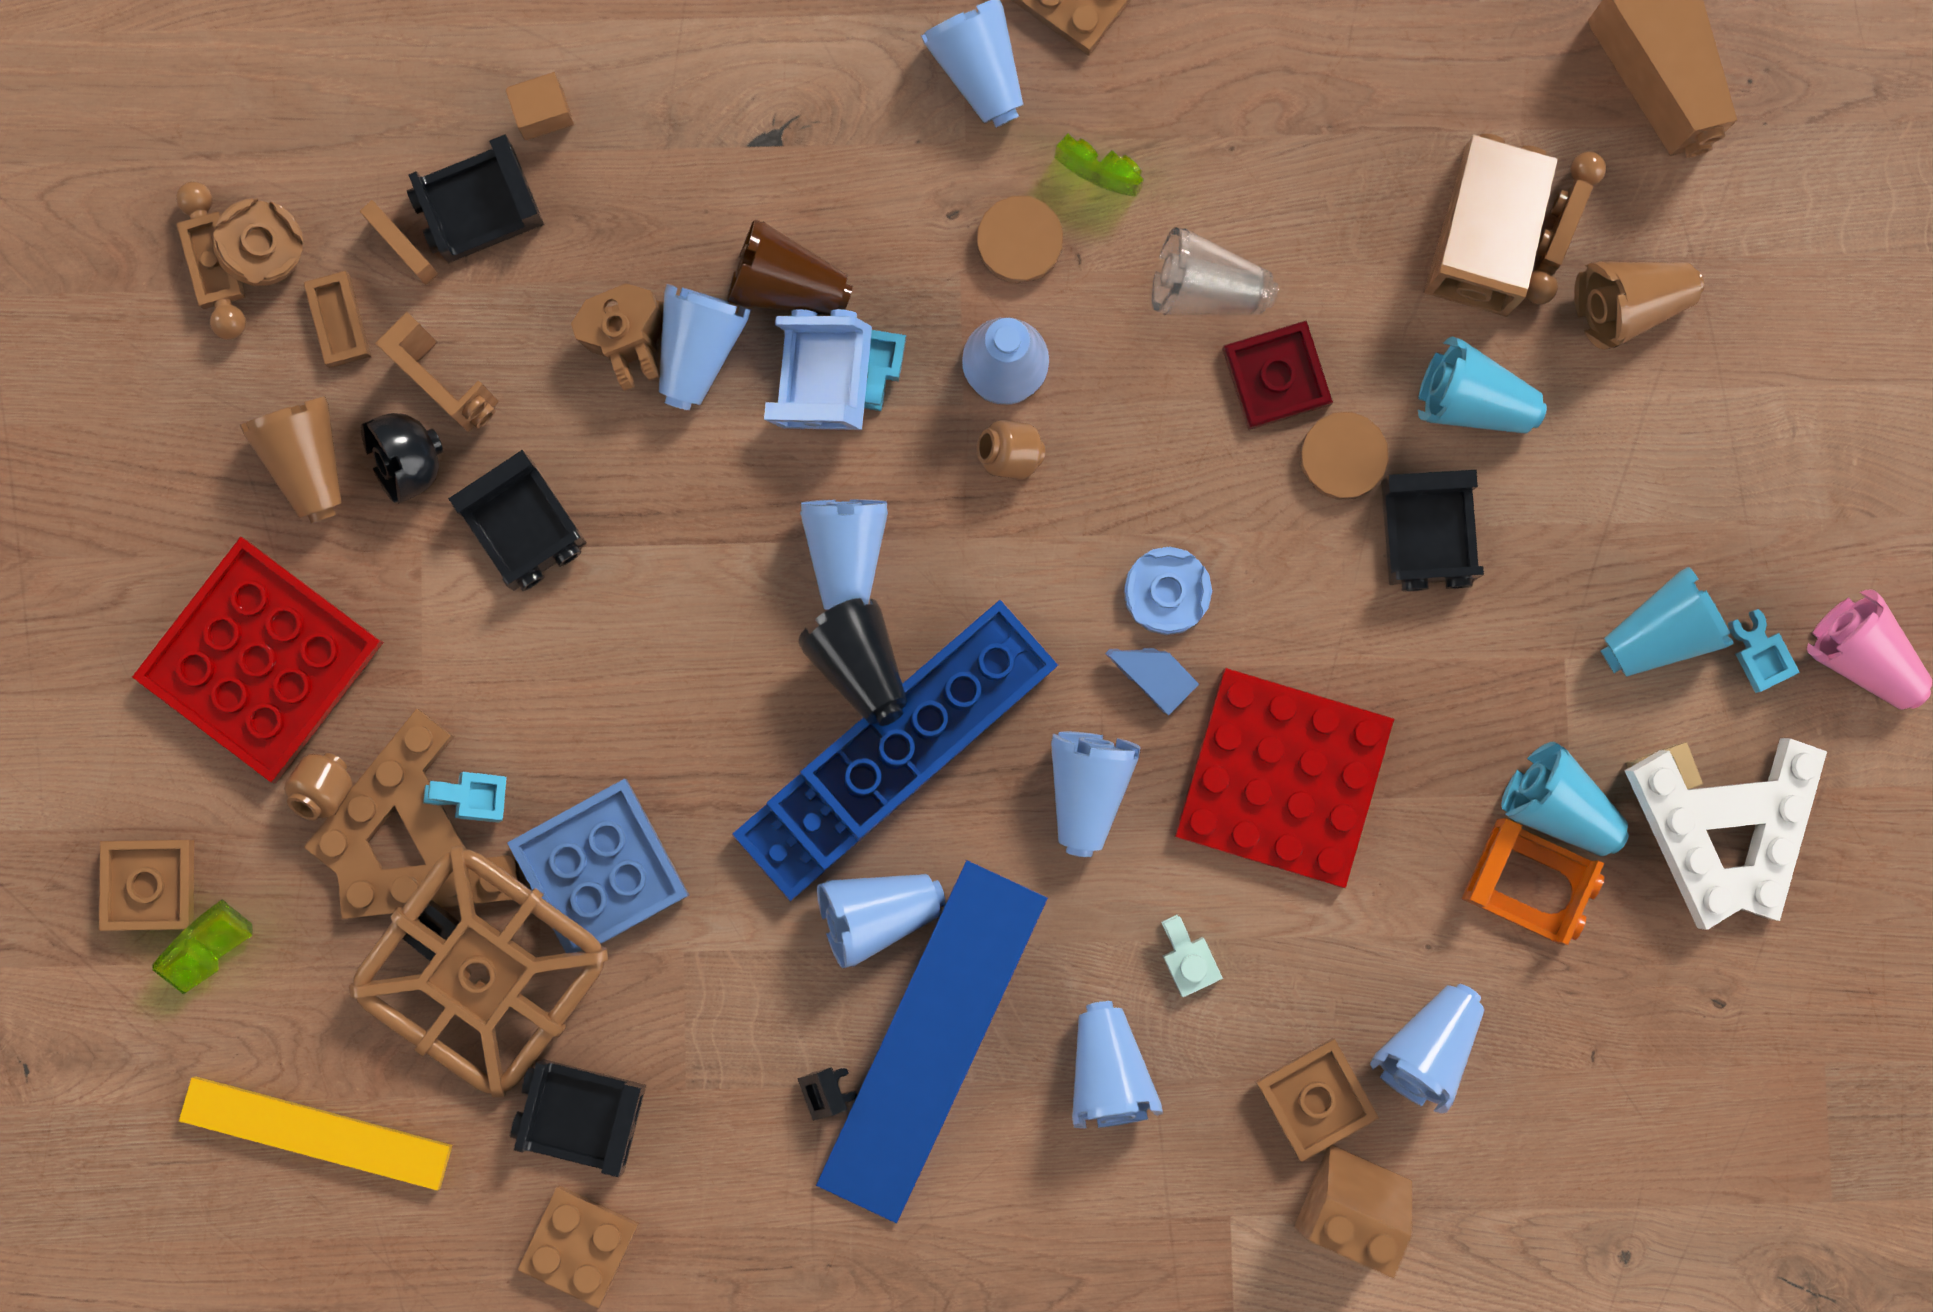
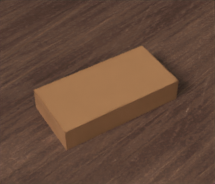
M373 200L359 211L425 285L438 275V272Z
M342 271L303 282L325 365L328 368L371 357L350 274Z

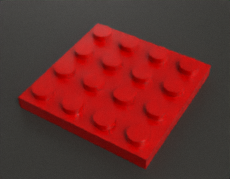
M240 536L140 665L132 678L269 782L276 784L384 642L247 539Z
M1224 668L1174 837L1337 887L1346 888L1394 718Z

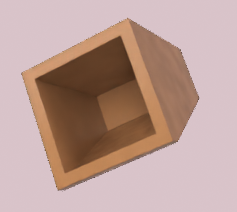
M1331 1145L1326 1149L1294 1226L1308 1241L1394 1279L1412 1237V1180Z

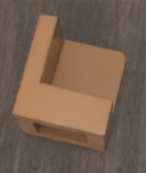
M555 72L506 88L517 127L525 140L574 125L561 83Z

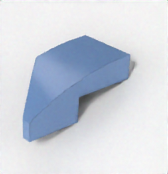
M1143 648V650L1109 649L1105 653L1127 678L1135 682L1157 707L1167 715H1170L1199 685L1182 665L1166 651H1158L1154 648Z

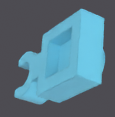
M1759 609L1748 613L1753 622V628L1750 632L1742 628L1738 619L1729 622L1728 629L1730 634L1735 639L1742 641L1746 649L1735 655L1755 693H1758L1800 672L1780 633L1770 637L1766 636V618Z

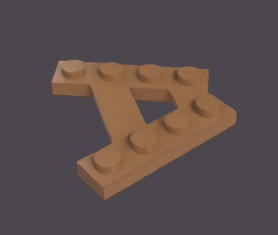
M416 708L351 788L337 812L324 821L304 846L306 850L338 875L342 919L393 914L397 907L403 908L436 862L446 853L451 852L452 847L463 845L442 805L423 803L425 785H429L430 782L425 772L454 736L420 709ZM395 809H397L426 865L383 870L369 841ZM514 855L487 858L520 882L519 865ZM468 868L474 904L513 900ZM453 872L432 898L442 908L459 906Z

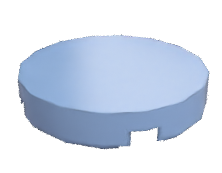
M1164 547L1152 549L1135 562L1127 574L1124 595L1126 607L1138 624L1150 632L1170 635L1183 633L1200 621L1209 608L1212 587L1209 573L1194 555L1186 550Z

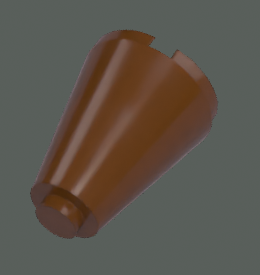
M755 219L752 222L739 255L740 261L737 270L734 271L727 302L738 306L783 311L796 309L810 310L819 315L830 316L831 310L846 309L853 289L852 285L846 284L848 277L846 273L764 221L761 222Z

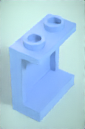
M801 309L792 310L791 316H776L775 326L783 329L785 332L778 403H765L764 420L781 428L862 430L872 326L858 319L856 312L841 309L831 310L830 316H817V313L814 311Z

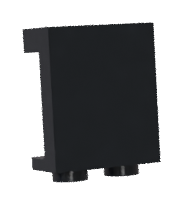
M506 134L489 140L492 149L426 176H420L417 171L408 174L413 188L407 190L410 202L417 215L424 213L429 225L428 228L423 229L427 244L433 254L440 252L448 263L545 225L515 150Z
M523 450L448 498L457 513L465 519L502 575V580L506 586L513 591L519 587L522 591H526L537 585L545 577L542 573L556 563L559 567L570 563L581 554L579 548L587 543L531 458Z
M1477 469L1388 475L1381 481L1389 585L1402 584V591L1404 592L1428 590V583L1445 582L1446 589L1472 587V580H1477L1484 575V567L1478 564L1473 490L1478 487Z
M545 1059L540 1060L536 1063L535 1069L529 1067L525 1074L522 1094L528 1096L524 1112L517 1111L510 1132V1138L516 1139L514 1151L522 1153L531 1151L602 1169L601 1173L620 1177L625 1172L647 1085Z

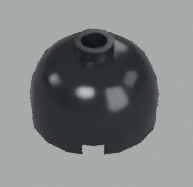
M401 413L382 415L361 424V436L366 454L373 453L377 466L372 469L391 501L394 503L398 502V504L424 492L436 480L439 470L437 455L443 453L441 441L434 429L426 431L420 421Z

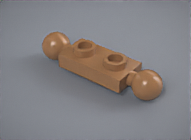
M1583 152L1574 158L1571 164V176L1574 182L1568 191L1560 190L1553 204L1550 214L1557 217L1551 231L1545 229L1539 239L1536 254L1540 255V259L1535 268L1536 270L1532 271L1526 299L1531 303L1546 304L1557 293L1558 283L1554 276L1556 270L1562 265L1593 186L1598 184L1606 173L1604 159L1595 152Z
M187 182L179 188L176 201L180 210L190 216V220L176 224L197 302L202 309L215 307L210 317V326L215 335L226 340L235 339L243 333L246 327V319L243 312L232 305V301L246 297L242 282L228 274L221 267L214 254L213 233L221 213L218 211L207 214L212 205L210 190L202 183Z

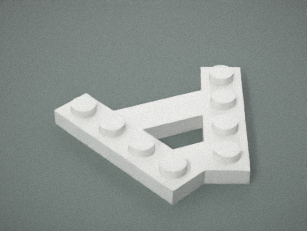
M1780 738L1768 781L1687 790L1675 761L1668 750H1659L1625 770L1697 928L1708 930L1739 910L1770 920L1780 921L1827 751L1791 738ZM1755 825L1744 866L1723 868L1706 830Z

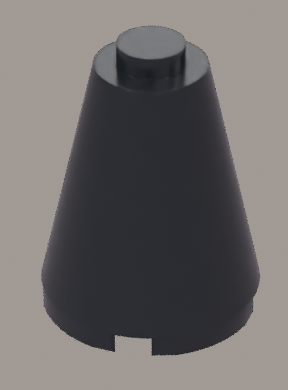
M861 598L851 599L826 610L815 618L819 626L811 634L805 628L799 636L798 643L803 653L868 723H879L880 726H886L898 720L903 715L902 709L907 704V699L882 610L877 601L870 598V604L864 605Z

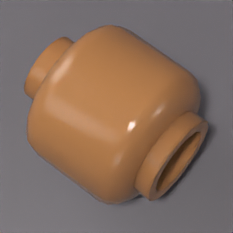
M997 420L988 429L982 431L979 436L977 456L985 470L992 476L1027 479L1042 464L1045 457V445L1041 441L1038 430L1033 425L1008 420Z
M325 753L324 755L309 754L303 757L287 779L284 787L288 798L287 804L292 811L305 819L313 821L318 818L325 819L333 816L353 785L351 777L346 771V763L338 756L330 753Z

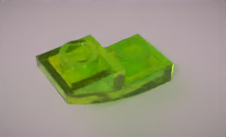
M1069 134L1056 145L1055 159L1090 183L1112 192L1134 197L1141 191L1144 178L1140 176L1142 171L1130 157L1123 155L1120 158L1111 150L1099 162L1097 160L1098 153L1087 141L1082 138L1076 141Z
M222 899L193 921L171 942L152 964V971L184 995L218 971V959L253 936L252 923Z

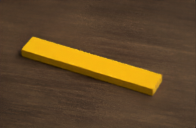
M196 1076L191 1077L179 1121L437 1191L441 1189L453 1146Z

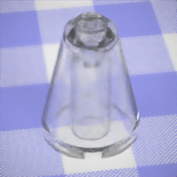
M1175 227L1168 234L1159 258L1165 259L1162 272L1155 271L1153 280L1152 307L1154 310L1164 315H1261L1266 308H1272L1276 301L1278 284L1273 282V274L1270 271L1186 228Z

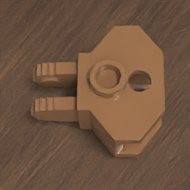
M626 283L586 299L571 322L575 338L590 352L605 356L611 361L619 385L624 391L635 387L634 378L628 363L637 359L640 361L643 374L649 381L660 377L653 353L658 351L655 343L662 333L664 304L655 299L654 293L651 290ZM612 301L618 303L612 307H606Z

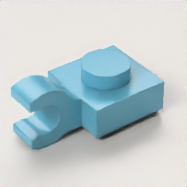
M872 330L865 409L882 411L886 380L899 382L906 335Z
M462 772L459 774L458 784L430 781L429 785H425L423 803L456 805L455 818L499 823L503 820L507 777Z

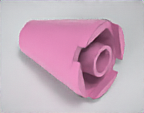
M1875 590L1861 591L1860 593L1865 598L1855 603L1850 598L1845 599L1818 623L1812 633L1817 638L1815 646L1809 643L1807 645L1808 653L1816 661L1900 710L1909 707L1911 709L1917 708L1930 697V688L1933 682L1931 676L1886 602Z

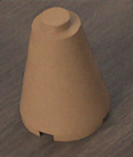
M1596 261L1585 265L1588 267L1587 270L1578 273L1574 287V301L1578 318L1584 316L1587 318L1590 329L1584 330L1589 341L1597 348L1607 350L1622 345L1697 304L1704 290V280L1701 273L1687 262Z
M326 396L306 401L301 406L287 407L240 424L244 436L299 518L308 515L310 523L336 515L333 506L341 504V495L329 404Z

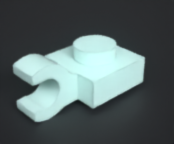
M1178 915L1161 922L1174 949L1163 955V958L1182 997L1223 979L1203 937L1191 942L1185 925Z

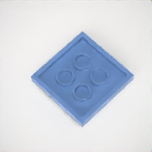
M627 779L615 783L507 842L532 891L536 888L544 894L542 899L590 932L600 944L690 896ZM553 929L565 953L582 951L580 947Z

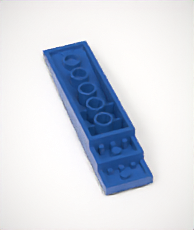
M999 600L902 683L907 704L902 709L903 715L898 720L889 725L880 726L879 723L870 724L862 718L800 771L797 777L766 802V805L732 833V836L791 902L1058 667V664L1006 605Z
M966 860L816 1186L897 1224L1046 904L1047 897Z

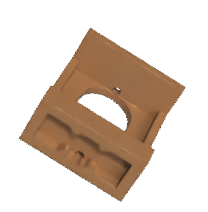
M406 311L375 344L465 430L469 432L474 426L477 429L481 428L493 417L496 411L493 407L499 401L479 380L458 401L435 380L418 361L437 341Z

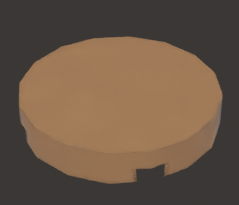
M1011 196L997 201L985 212L978 227L977 247L983 264L994 276L1010 283L1035 281L1043 278L1055 267L1063 248V229L1057 215L1046 203L1031 196Z
M245 199L230 205L219 216L213 233L214 254L221 267L234 279L252 286H269L285 280L296 269L303 251L302 231L295 217L283 206L271 201L267 203L265 201H258V199Z
M1353 412L1332 413L1318 420L1305 435L1300 450L1301 469L1309 482L1314 485L1313 487L1322 495L1337 500L1355 499L1371 491L1383 478L1389 461L1388 444L1380 428L1367 417Z

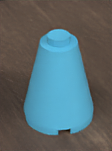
M1449 337L1443 342V344L1450 347L1444 355L1435 353L1421 384L1418 399L1426 402L1425 411L1418 410V416L1421 420L1436 424L1524 434L1530 432L1533 427L1538 428L1541 425L1547 410L1546 404L1543 403V394L1464 340Z
M1690 567L1679 571L1604 638L1607 647L1600 651L1613 673L1622 670L1627 677L1721 650L1734 644L1733 640L1728 636L1730 634L1728 627L1708 592L1699 591L1694 582L1699 579Z
M1549 742L1536 749L1527 758L1533 764L1525 774L1517 770L1512 776L1504 791L1501 802L1502 809L1507 812L1506 815L1511 820L1599 856H1606L1610 853L1615 854L1626 844L1629 837L1627 820L1567 749L1558 743Z

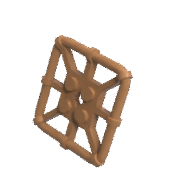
M464 845L454 846L451 848V852L446 853L436 862L404 907H397L391 915L393 922L358 967L353 983L349 985L351 998H356L365 1011L415 1045V1052L422 1057L426 1053L474 1088L491 1094L493 1098L504 1097L506 1091L511 1090L521 1081L528 1068L533 1065L552 1038L559 1037L565 1030L566 1025L564 1022L598 979L604 967V962L608 960L607 948L601 947L600 942L590 932L542 899L544 894L538 889L534 888L531 891L483 855L472 850H466ZM468 868L521 905L502 932H499L475 914ZM453 872L461 921L448 939L445 940L418 920V917ZM532 913L580 947L582 951L534 957L513 942L511 938L529 914ZM406 933L436 953L421 974L372 980ZM471 963L476 966L480 963L484 964L487 967L486 973L490 976V980L486 982L480 979L477 983L471 982L469 980L471 971L467 966ZM584 966L550 1012L544 1011L520 994L535 973ZM420 989L445 1008L429 1030L425 1031L377 997V995ZM512 1007L536 1024L538 1028L503 1073L495 1026L508 1008ZM454 1015H457L481 1033L487 1074L437 1039Z

